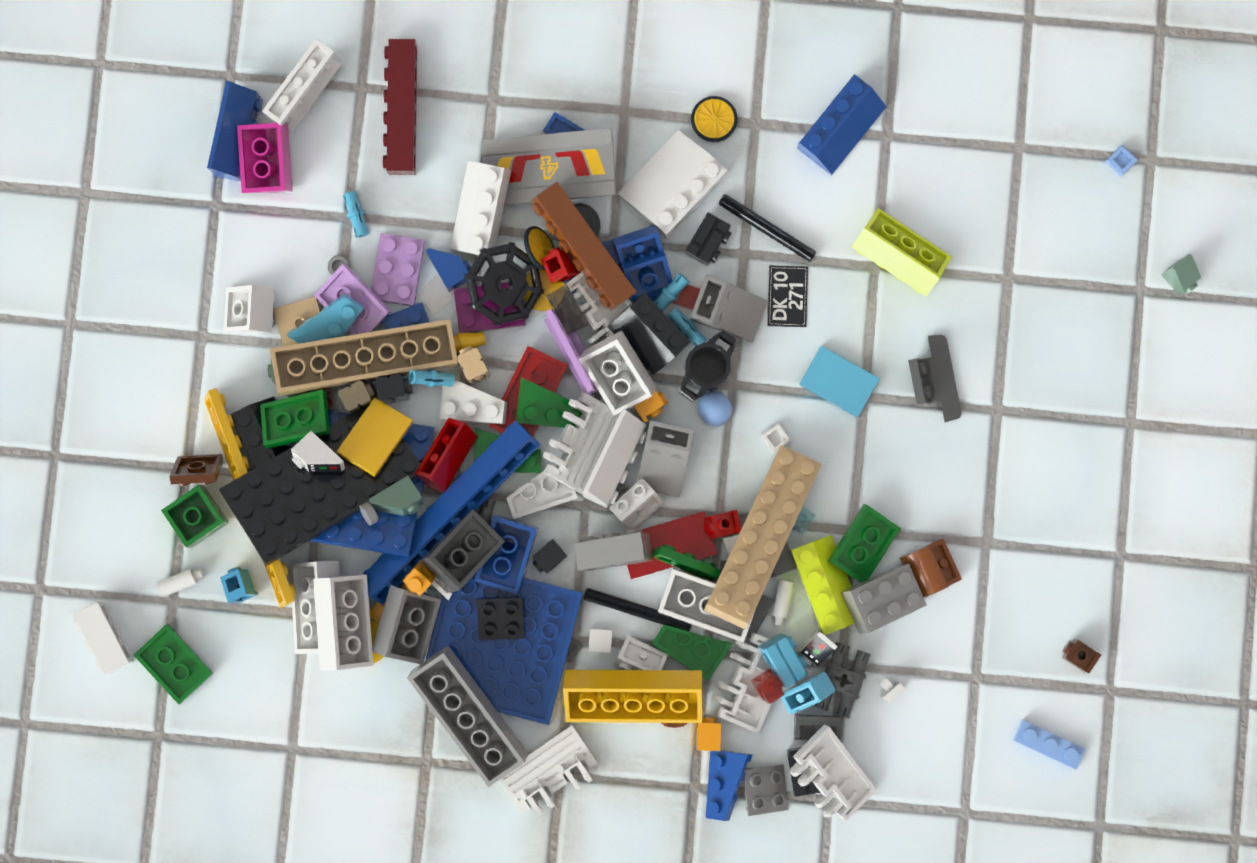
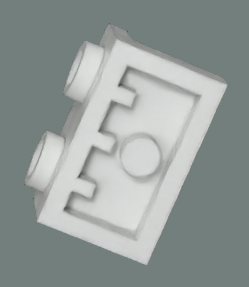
M640 479L610 506V510L630 530L636 529L664 502L644 479Z
M627 635L614 663V667L618 670H662L668 655Z

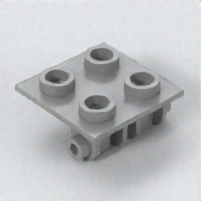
M784 764L754 769L745 768L744 795L746 797L748 816L788 810Z

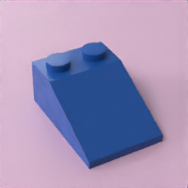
M494 515L490 527L505 542L477 571L474 581L518 594L539 527L500 515Z

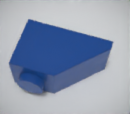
M431 248L425 250L448 292L467 283L464 275L471 268L467 260L462 261L460 256Z

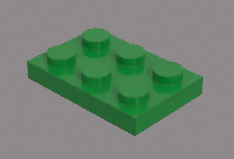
M323 389L260 404L263 446L267 449L298 442L310 431L317 437L330 434L327 393Z
M863 504L827 561L858 582H864L870 578L901 528L870 506Z
M169 624L161 628L133 655L178 705L182 704L214 674Z

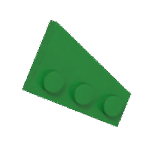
M524 378L520 379L516 421L519 423L565 428L566 424H570L576 427L577 425L568 421L562 415L564 412H570L580 418L582 412L572 408L568 404L569 399Z
M475 427L474 433L478 437L474 442V460L480 457L499 435ZM536 449L513 473H541L542 451Z
M663 625L651 644L688 669L702 670V678L709 681L733 643Z

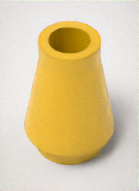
M483 332L456 333V335H453L456 353H460V350L469 346L477 348L486 345Z

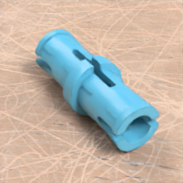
M357 192L345 193L343 198L348 209L347 217L351 220L355 237L367 236L369 231L364 219L365 212L364 209H361Z
M678 273L674 280L662 289V293L654 303L664 311L672 301L675 302L678 299L677 296L690 281L683 274Z
M677 307L668 314L667 317L695 346L708 340L694 326L695 323L686 318Z
M429 369L428 371L410 370L408 381L411 384H424L428 387H435L436 385L452 387L455 382V376L452 372H437L434 369Z

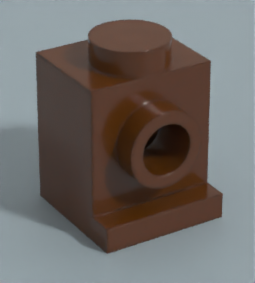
M1078 639L1069 640L1062 650L1064 652L1062 656L1064 660L1088 674L1101 657L1100 653L1094 651ZM1083 651L1085 656L1080 660L1078 652Z

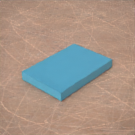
M820 346L799 385L858 418L880 378L827 348Z

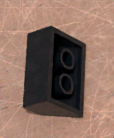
M646 293L638 296L607 326L614 334L622 330L641 363L652 375H655L673 360L690 343L688 338Z
M274 396L250 404L230 414L255 467L292 448L291 446L281 445L267 449L263 446L260 404L276 401Z

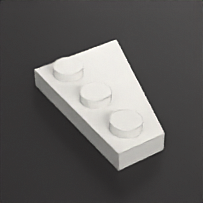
M455 380L452 387L442 386L439 419L447 420L452 418L464 422L505 424L506 401Z
M543 471L507 497L513 520L578 499L575 490L549 477Z

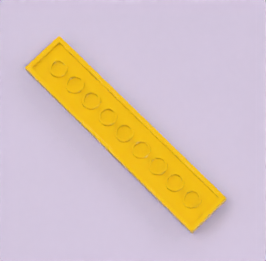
M217 388L207 392L204 402L234 481L248 473L249 464L245 456L242 457L239 448H242L238 435L234 436L231 427H234L232 417L225 412L224 406H226L224 395L222 393L219 394ZM280 559L267 566L264 564L279 607L283 608L293 603L296 592L292 583L288 584L286 578L288 570L285 563H281Z

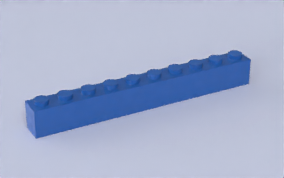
M516 420L509 425L490 444L484 453L476 458L464 473L459 475L458 479L446 489L445 493L443 492L417 519L410 557L383 553L369 569L364 571L363 575H367L368 595L371 599L383 605L386 602L390 585L400 587L404 583L405 576L472 509L476 511L541 445L524 426Z

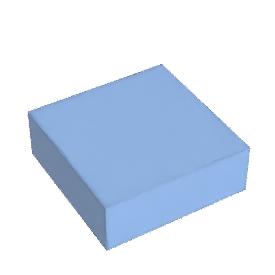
M1121 145L1105 162L1121 177L1138 159Z

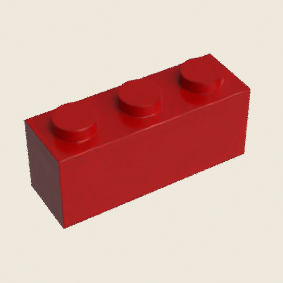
M448 418L415 472V475L428 488L445 493L478 436L465 422Z

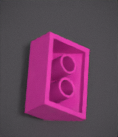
M278 123L237 125L242 193L293 192L288 124H283L282 126Z

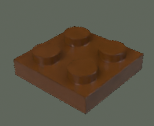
M222 454L178 456L169 476L171 485L186 486L191 483L208 485L216 482L223 465Z

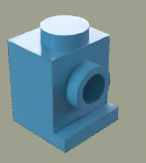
M235 567L227 571L228 574L220 577L228 603H241L258 595L257 590H254L248 569Z

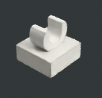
M886 677L879 683L886 691L881 695V698L887 704L893 702L906 690L900 682H896L893 685Z

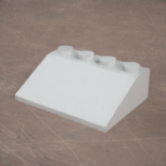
M677 130L617 194L651 226L655 225L657 231L667 239L725 178L728 170L711 154Z

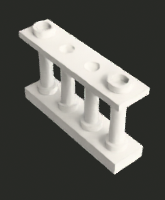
M314 40L262 110L264 114L273 119L271 123H278L281 126L288 124L289 136L342 66L333 59L335 52L319 40Z

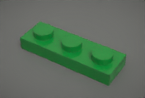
M664 544L653 549L652 558L708 580L719 578L720 569L716 568L712 562L698 561L694 555L676 552V548Z

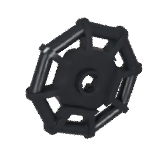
M514 242L491 248L483 247L479 250L480 254L468 273L464 275L467 281L471 309L477 310L493 321L496 326L521 319L527 320L541 294H544L539 268L532 263L527 253L515 246ZM507 254L506 261L495 262L492 256ZM514 256L523 261L526 266L522 268L513 262ZM487 261L489 264L487 271L483 277L477 276L481 267ZM529 270L531 274L533 287H530L528 282L526 281V273ZM508 278L510 287L502 289L501 280ZM476 281L482 282L481 289L484 292V296L480 299ZM528 291L532 292L527 302L523 306L521 301L525 297L526 293ZM489 300L497 306V312L495 313L483 303ZM515 305L518 309L516 312L504 314L505 307Z

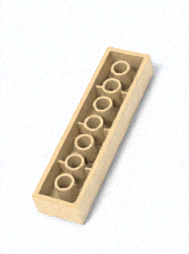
M450 319L270 348L278 397L351 385L359 380L370 382L376 381V378L385 376L389 378L391 375L396 374L406 376L410 370H442L454 368L458 365Z
M780 445L704 611L742 629H747L818 474L821 463Z

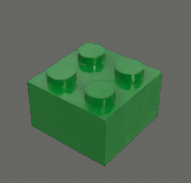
M197 485L161 510L186 548H193L229 523L203 485Z

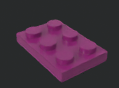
M508 282L501 283L502 289L510 287ZM477 286L478 295L480 299L482 296H484V292L482 291L481 286ZM468 287L454 289L459 333L526 326L524 319L503 323L500 326L494 325L493 321L477 310L471 309ZM489 300L483 303L495 313L497 312V306ZM515 305L505 307L504 314L516 312L518 309Z

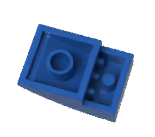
M655 225L612 239L621 270L636 290V293L630 297L632 302L643 293H646L652 301H655L662 293V289L673 281L659 233Z

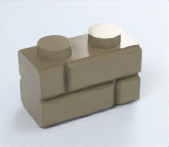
M360 380L351 384L350 388L347 386L338 391L345 409L350 413L369 405L374 398L378 397L373 385H370V383L365 384Z

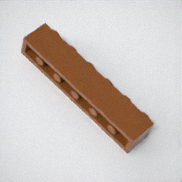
M558 182L545 189L531 201L536 214L542 216L547 222L546 227L553 235L555 234L560 240V247L573 258V265L578 271L584 273L586 283L592 290H596L600 296L599 301L605 308H609L611 311L636 293V290Z

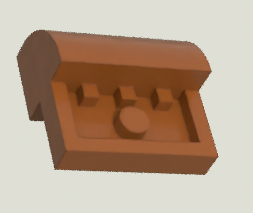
M943 538L899 558L902 564L910 565L923 597L937 593L962 580Z

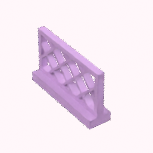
M552 309L547 310L545 313L548 318L544 319L582 392L590 396L598 393V389L579 360L585 347L564 309L557 313Z

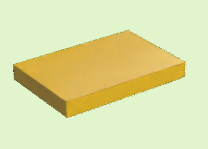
M374 398L337 450V454L376 477L413 424V420Z

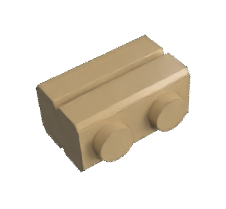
M469 346L459 351L460 355H458L457 359L470 384L480 382L491 375L478 348Z

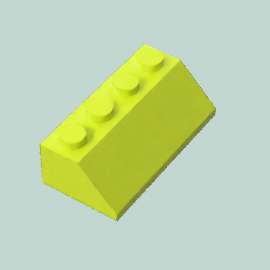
M877 208L852 246L859 254L868 257L879 267L886 269L897 279L904 281L913 287L915 291L925 296L929 294L952 258V256L879 208Z
M832 535L790 550L818 627L823 635L854 624L841 593L852 587L848 576L844 571L827 561L836 548Z

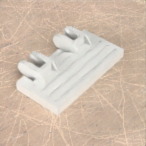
M581 272L562 286L567 294L571 293L574 289L577 292L561 303V306L563 308L568 307L578 297L584 304L571 312L569 315L571 319L590 307L591 310L585 313L584 317L594 330L602 325L604 326L588 339L591 344L599 340L605 333L609 337L614 335L607 326L631 302L627 299L610 311L609 308H605L601 304L599 294L595 289L592 290L585 280L586 276Z
M581 393L578 401L570 399L568 403L572 408L582 412L580 418L570 412H564L562 415L577 426L574 427L566 424L559 442L553 439L549 442L551 447L563 452L561 459L550 452H544L543 454L545 459L557 465V467L547 464L543 473L582 494L620 415L618 413L614 416L608 405L586 393Z
M753 632L749 641L757 644V648L738 640L735 643L742 649L752 651L749 659L732 652L729 656L749 666L747 669L738 665L731 683L739 686V689L719 681L717 686L720 689L734 694L730 701L717 694H713L711 699L731 707L730 710L720 707L717 713L718 717L759 734L780 685L758 648L770 639Z
M572 724L528 754L526 762L500 779V782L522 814L531 809L526 801L527 799L540 817L544 814L543 809L534 799V794L539 791L545 803L550 808H553L555 803L544 787L547 786L553 794L568 783L563 775L565 773L578 791L581 788L580 783L570 769L577 765L584 779L591 782L593 779L581 761L584 760L589 768L598 763V761Z
M825 724L793 756L797 762L790 768V773L793 777L801 774L798 778L800 786H806L812 781L821 794L816 798L814 804L817 808H822L826 805L822 809V814L825 818H830L834 813H837L846 822L877 790L831 728Z

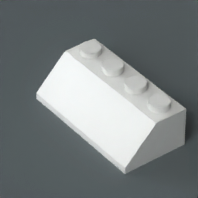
M468 161L450 249L479 255V250L483 247L491 248L496 246L511 170Z
M622 409L583 491L584 498L605 508L608 507L609 503L614 504L619 494L615 490L619 483H624L629 473L625 469L628 463H634L638 454L634 450L638 443L643 444L648 433L644 431L646 424L625 409Z
M339 560L290 564L291 583L296 592L295 601L292 603L295 654L319 653L313 579L340 577Z

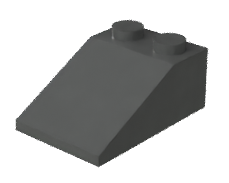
M472 509L420 561L453 593L461 590L505 541Z

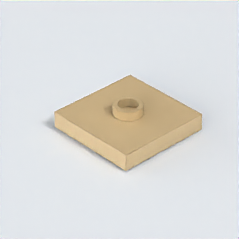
M316 297L273 308L283 346L299 344L289 338L287 333L304 324V321L308 318H312L321 312Z

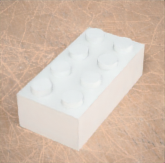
M674 567L658 612L744 642L752 618L745 630L704 611L717 582Z
M367 575L313 579L320 671L374 666Z

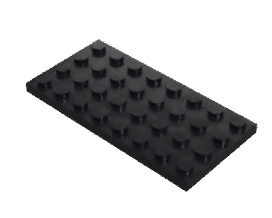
M369 405L330 425V434L318 436V438L337 454V450ZM404 438L399 442L376 477L341 456L339 457L344 461L345 467L342 472H308L304 467L300 469L292 461V448L221 487L219 491L262 561L267 566L360 512V505L369 502L371 497L406 476H409L411 481L418 478L415 472L420 463Z

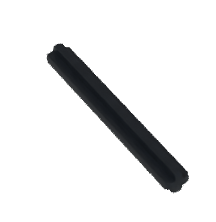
M724 194L719 200L720 206L808 262H811L816 255L815 250L727 194Z
M587 588L584 594V600L662 625L690 631L692 626L688 622L659 613L657 609Z

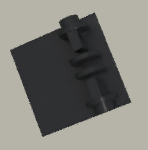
M482 597L476 599L479 640L525 638L523 620L524 601L522 597Z

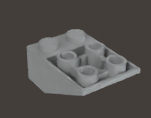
M706 275L690 320L719 331L724 330L732 336L753 343L768 301L728 282Z
M650 420L637 482L640 479H644L655 492L680 497L694 430Z

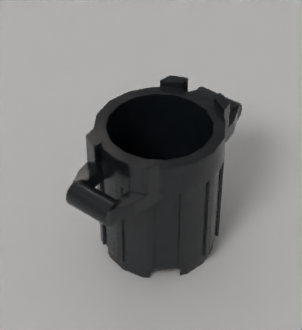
M722 330L706 343L695 346L686 358L685 376L679 394L694 402L707 391L717 390L725 383L731 370L730 358L737 339ZM718 339L730 345L727 351L715 344ZM688 382L694 389L700 390L698 394L685 387Z

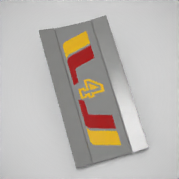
M612 128L481 140L484 164L511 170L504 205L532 203L531 201L538 194L555 182H558L569 199L616 195Z

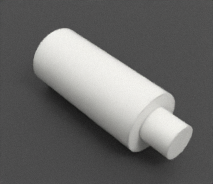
M188 569L157 582V587L161 596L165 597L197 584V579L204 577L201 569L196 571Z
M778 581L772 616H776L774 625L783 626L784 618L788 619L795 583Z

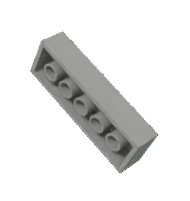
M448 645L410 672L407 677L409 682L488 787L526 762L529 753Z

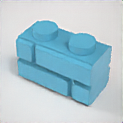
M779 633L761 644L758 648L779 685L788 688L796 683V681L807 676L808 673L805 669L807 663L794 650L797 646L792 637Z
M822 672L795 684L780 695L788 712L794 714L823 701L835 692V688L828 675Z

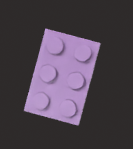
M380 233L371 290L381 301L408 306L415 305L425 240Z
M346 263L342 264L314 294L324 307L343 294L348 295L363 305L364 309L347 330L351 335L373 332L391 313V310Z

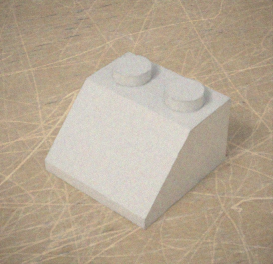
M256 285L227 288L224 332L272 333L274 323L273 305L275 303L274 288Z

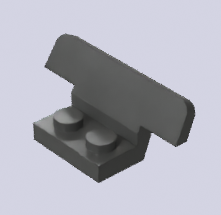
M944 335L928 336L932 357L908 360L916 403L924 405L941 402L944 422L953 421L961 417V407L947 338Z

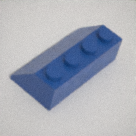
M854 74L801 139L797 149L832 176L887 106L872 87Z
M226 81L207 168L216 177L241 182L237 125L258 124L256 120L257 112H261L263 100L260 99L261 96L257 91L230 81Z

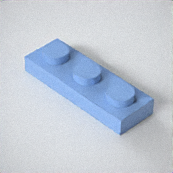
M1021 720L1013 738V741L1076 770L1086 750L1024 720Z

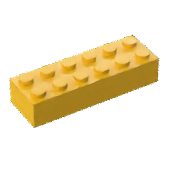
M565 670L563 694L566 722L702 723V670Z

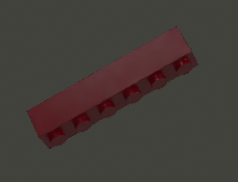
M388 39V46L384 48L385 59H388V68H384V80L388 81V89H384V103H387V111L383 113L384 125H387V133H383V146L387 147V155H383V169H386L389 175H416L417 42L415 39Z

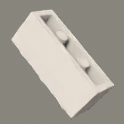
M96 602L73 615L75 618L74 625L80 633H83L86 639L84 644L90 653L93 652L96 658L94 662L100 673L103 672L104 675L111 674L134 661L104 602Z

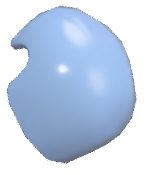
M710 391L699 399L697 411L706 425L719 427L726 424L731 418L732 405L728 397L722 392Z

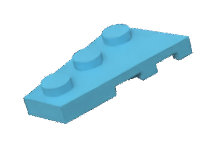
M343 294L324 307L320 313L305 320L304 324L289 331L287 336L297 343L342 337L364 309L363 305L348 295Z

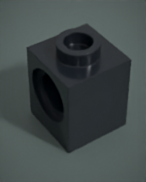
M552 539L532 556L535 560L532 564L540 573L545 571L548 574L568 556Z

